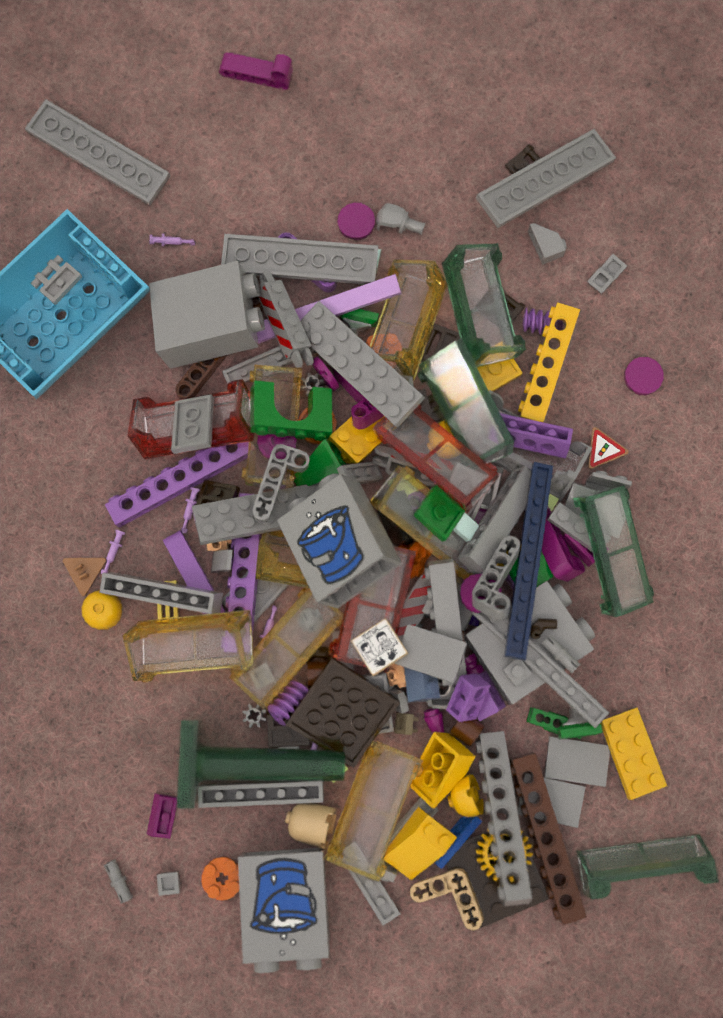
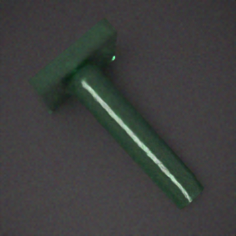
M181 720L177 809H194L198 803L199 783L205 780L344 781V751L206 746L201 743L202 720Z

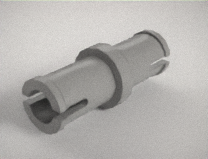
M552 635L542 643L555 657L554 659L556 661L559 660L571 674L581 665L567 652L568 649L566 647L563 648Z
M116 859L104 864L103 866L111 880L110 885L114 887L120 903L122 904L132 899L133 896L125 882L126 877L122 875Z

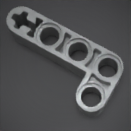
M281 444L273 448L253 507V517L257 522L265 523L270 519L286 469L300 473L307 470L309 467V455L306 452ZM282 451L286 454V458L282 460L277 459L275 454ZM303 458L306 463L303 466H298L295 463V459ZM272 470H277L280 476L273 479L269 476V473ZM265 489H271L274 495L266 498L262 493ZM263 503H265V513L267 514H263L260 517L257 511H261Z
M507 536L502 540L472 592L473 607L497 620L507 618L510 611L509 598L498 591L519 556L520 542L516 537ZM502 563V564H504L505 566L500 567V566H497L496 564ZM492 579V580H494V581H496V582H494V583H489V582H487V580ZM484 596L486 599L480 600L477 597ZM503 605L505 608L498 609L496 608V606Z

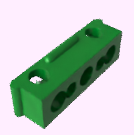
M530 707L526 722L558 734L557 731L562 727V724L566 723L569 719L554 712H546ZM541 714L543 718L548 717L549 722L547 724L544 720L537 722L536 715ZM555 719H558L560 722L557 728L553 726Z

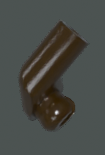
M537 619L531 625L530 636L533 639H539L545 629H557V619Z
M313 646L301 658L308 665V662H311L316 657L323 658L324 661L330 660L332 652L326 646Z

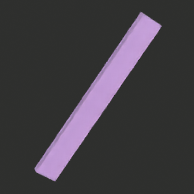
M394 274L322 299L320 302L337 317L402 293L397 276ZM317 302L295 309L300 321ZM268 319L264 320L265 330L257 332L258 344L276 338Z

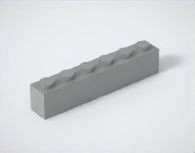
M526 466L512 470L478 524L479 527L475 534L467 542L457 558L473 574L484 572L500 543L505 537L510 536L512 528L519 522L521 513L526 509L531 471Z
M452 559L427 561L428 567L424 568L425 578L430 580L427 596L428 600H432L433 608H429L430 620L435 622V628H431L432 632L463 641L454 561ZM464 656L455 684H457L461 675H466ZM438 678V680L442 681L443 686L455 685L454 683Z
M115 572L103 573L100 593L208 614L220 613L223 598L222 592Z
M323 779L201 784L198 786V808L324 802Z

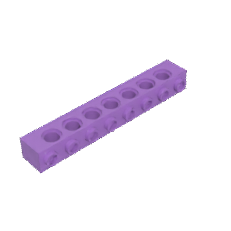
M245 429L233 431L230 437L215 441L212 444L213 446L208 449L198 450L195 456L180 460L178 465L173 468L167 467L163 469L161 474L156 477H148L138 487L132 486L128 488L125 494L111 497L105 506L115 525L119 528L190 490L191 487L194 488L203 483L204 480H208L256 454L257 451ZM237 445L238 448L235 452H228L229 446ZM214 454L220 455V459L217 462L211 461V457ZM196 464H203V468L200 471L196 472L193 470ZM179 473H185L184 480L177 481V475ZM167 482L168 487L163 491L159 490V485ZM149 491L151 493L150 497L147 500H142V494ZM133 501V506L126 510L124 508L125 503Z
M240 493L239 497L253 494ZM262 534L251 535L248 539L242 537L232 539L231 542L234 556L231 560L232 576L228 577L227 583L230 589V596L226 597V608H228V616L224 617L226 636L222 637V648L228 654L251 655L259 574L257 562L260 559ZM243 550H250V555L247 558L240 557ZM242 569L248 570V575L245 578H239L238 576L239 571ZM242 588L246 589V595L243 598H237V591ZM239 608H243V617L236 618L234 614L235 611ZM236 628L242 629V636L240 638L233 637V631Z

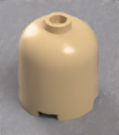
M316 803L296 804L292 812L288 811L285 823L288 824L290 836L296 841L327 849L329 841H326L328 833H333L336 808Z

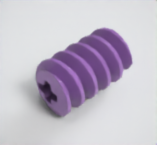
M526 307L522 324L524 332L530 327L532 334L538 329L539 335H541L545 325L549 326L551 318H548L550 311H547L543 316L542 310L535 314V309L532 308L528 313ZM557 320L555 328L561 331L564 322Z
M291 680L289 686H285L283 689L284 692L279 693V698H275L273 704H269L267 707L271 716L282 726L286 725L283 719H290L288 713L295 711L294 706L297 707L299 701L302 700L309 690L303 684Z

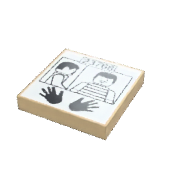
M386 618L351 640L372 676L377 675L409 654Z

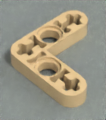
M455 868L420 880L411 887L410 896L416 902H424L452 892L465 926L470 930H477L482 925L484 917L469 876L464 869ZM455 873H457L458 876L463 877V879L461 880V885L463 889H461L459 892L457 891V889L460 888V884L458 881L453 880V878L456 876ZM435 880L443 881L445 886L443 890L435 889ZM427 883H429L430 890L425 891L422 894L423 897H421L420 894L415 893L418 887L420 888V890L425 889L428 887ZM461 894H469L471 903H462L460 899ZM472 906L475 907L471 911L473 916L478 917L476 924L473 921H469L471 917L470 911L465 912L466 909H470Z

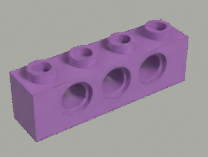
M495 412L489 439L506 446L566 458L571 444L573 429Z

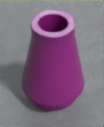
M437 708L425 710L423 718L431 733H445L442 711Z

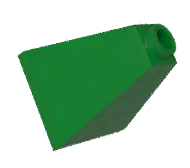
M325 439L310 455L307 470L301 473L296 472L294 482L296 486L317 485L325 477L331 474H339L337 468L347 464L343 462L338 448L331 441Z

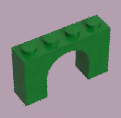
M254 380L250 388V432L257 435L273 434L277 437L294 436L297 439L314 438L317 441L328 439L333 432L332 389L312 387L308 394V417L300 421H291L281 416L276 410L274 404V382Z

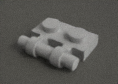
M59 255L53 260L50 259L47 262V267L41 273L38 272L35 275V279L31 282V285L36 289L43 284L44 286L39 291L54 305L82 278V275L69 263L66 262L60 267L59 265L64 260ZM55 271L56 273L48 280L47 277Z

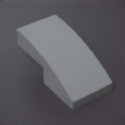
M612 254L587 282L602 294L627 268V265Z
M233 550L213 552L212 573L230 571Z

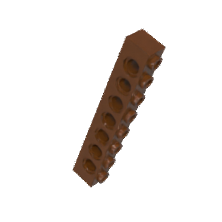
M531 752L509 759L511 775L516 780L514 789L517 797H521L523 805H520L523 817H527L529 825L526 826L530 838L533 837L535 846H533L536 858H540L542 866H539L542 878H546L548 886L545 889L549 900L552 899L555 906L552 908L554 918L559 920L562 925L587 918L536 753ZM529 771L531 779L525 783L522 780V774ZM535 791L538 795L537 800L530 803L528 795ZM538 812L544 814V819L540 823H536L534 819L535 814ZM548 832L550 834L549 841L542 843V834ZM551 853H555V862L548 863V855ZM559 873L562 874V881L555 884L554 876ZM568 894L569 901L566 904H561V896Z

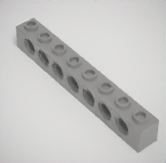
M504 731L481 733L478 741H475L476 752L480 753L481 761H478L479 772L484 775L482 791L483 794H487L485 811L486 814H490L491 822H488L489 835H493L494 843H491L492 855L497 858V864L494 865L495 876L500 878L501 886H498L499 900H503L504 906L530 904L532 895ZM491 752L495 753L497 755V758L491 759L487 756V754ZM496 772L501 778L494 779L490 774ZM499 792L504 798L501 800L496 799L493 794ZM504 813L507 819L500 820L496 814ZM503 833L508 834L511 840L505 842L500 838V835ZM511 855L514 858V862H505L503 856ZM507 877H515L518 881V884H509L507 882Z

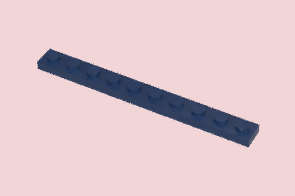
M533 462L531 468L504 657L525 661L527 656L553 472L552 465Z

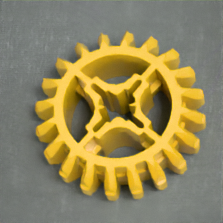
M503 833L500 835V838L504 841L503 836L509 835ZM482 834L481 837L485 839V842H477L479 846L483 847L482 849H476L477 854H482V857L477 858V862H484L480 866L481 870L489 868L486 876L489 877L494 873L493 880L497 881L495 869L489 862L490 860L495 861L497 858L492 855V852L487 854L489 845L494 840L493 835L487 837L485 834ZM527 836L522 837L525 859L526 857L533 856L532 852H526L527 849L532 848L531 844H524L529 839ZM511 855L506 857L507 863H511ZM526 859V864L531 865L532 862ZM509 876V880L513 882L514 877Z

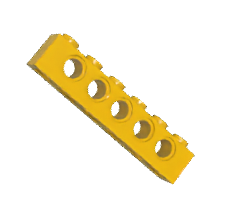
M558 302L555 307L551 306L548 315L551 321L549 326L545 325L542 334L545 340L543 345L539 344L536 355L539 358L537 364L533 363L530 371L533 377L531 382H527L524 393L527 396L525 401L521 400L518 412H521L520 417L544 422L580 309ZM557 320H562L565 323L564 330L560 331L555 328ZM549 340H558V349H551L548 344ZM547 357L553 361V366L549 369L545 368L542 364L543 359ZM539 376L547 379L545 387L537 385L536 380ZM533 395H538L541 398L540 405L533 406L530 403V398Z

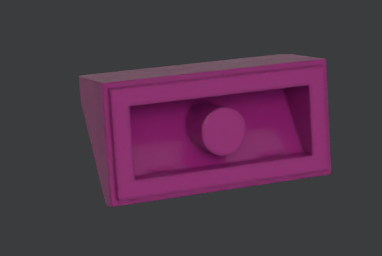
M159 793L154 794L147 835L171 838L179 797Z

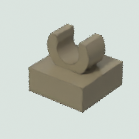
M396 713L394 733L412 735V733L418 732V729H413V721H419V718L414 717V714Z

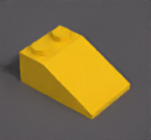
M433 732L407 784L431 808H435L467 774L476 756L451 736L450 733Z
M418 806L382 854L381 858L412 880L442 857L457 837Z

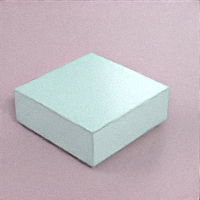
M464 513L453 531L464 541L468 542L475 534L479 525Z

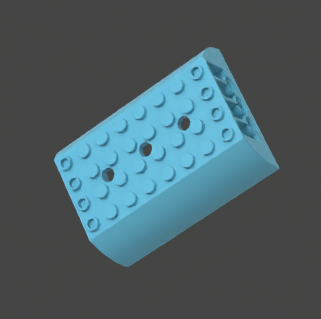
M68 209L0 271V364L36 399L44 394L150 292L149 286ZM59 255L64 260L59 266L62 267L66 262L69 263L82 275V278L54 305L39 291L44 285L41 284L36 289L31 285V282L35 279V275L38 272L41 273L47 267V262L50 259L53 260ZM53 271L47 279L49 280L56 272ZM87 286H94L93 292H84ZM59 312H66V317L64 319H57V315ZM32 338H38L36 346L29 345V341Z

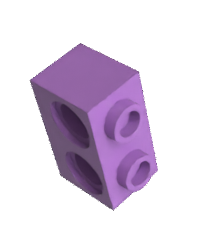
M477 673L461 675L446 710L459 722L476 719L491 685Z

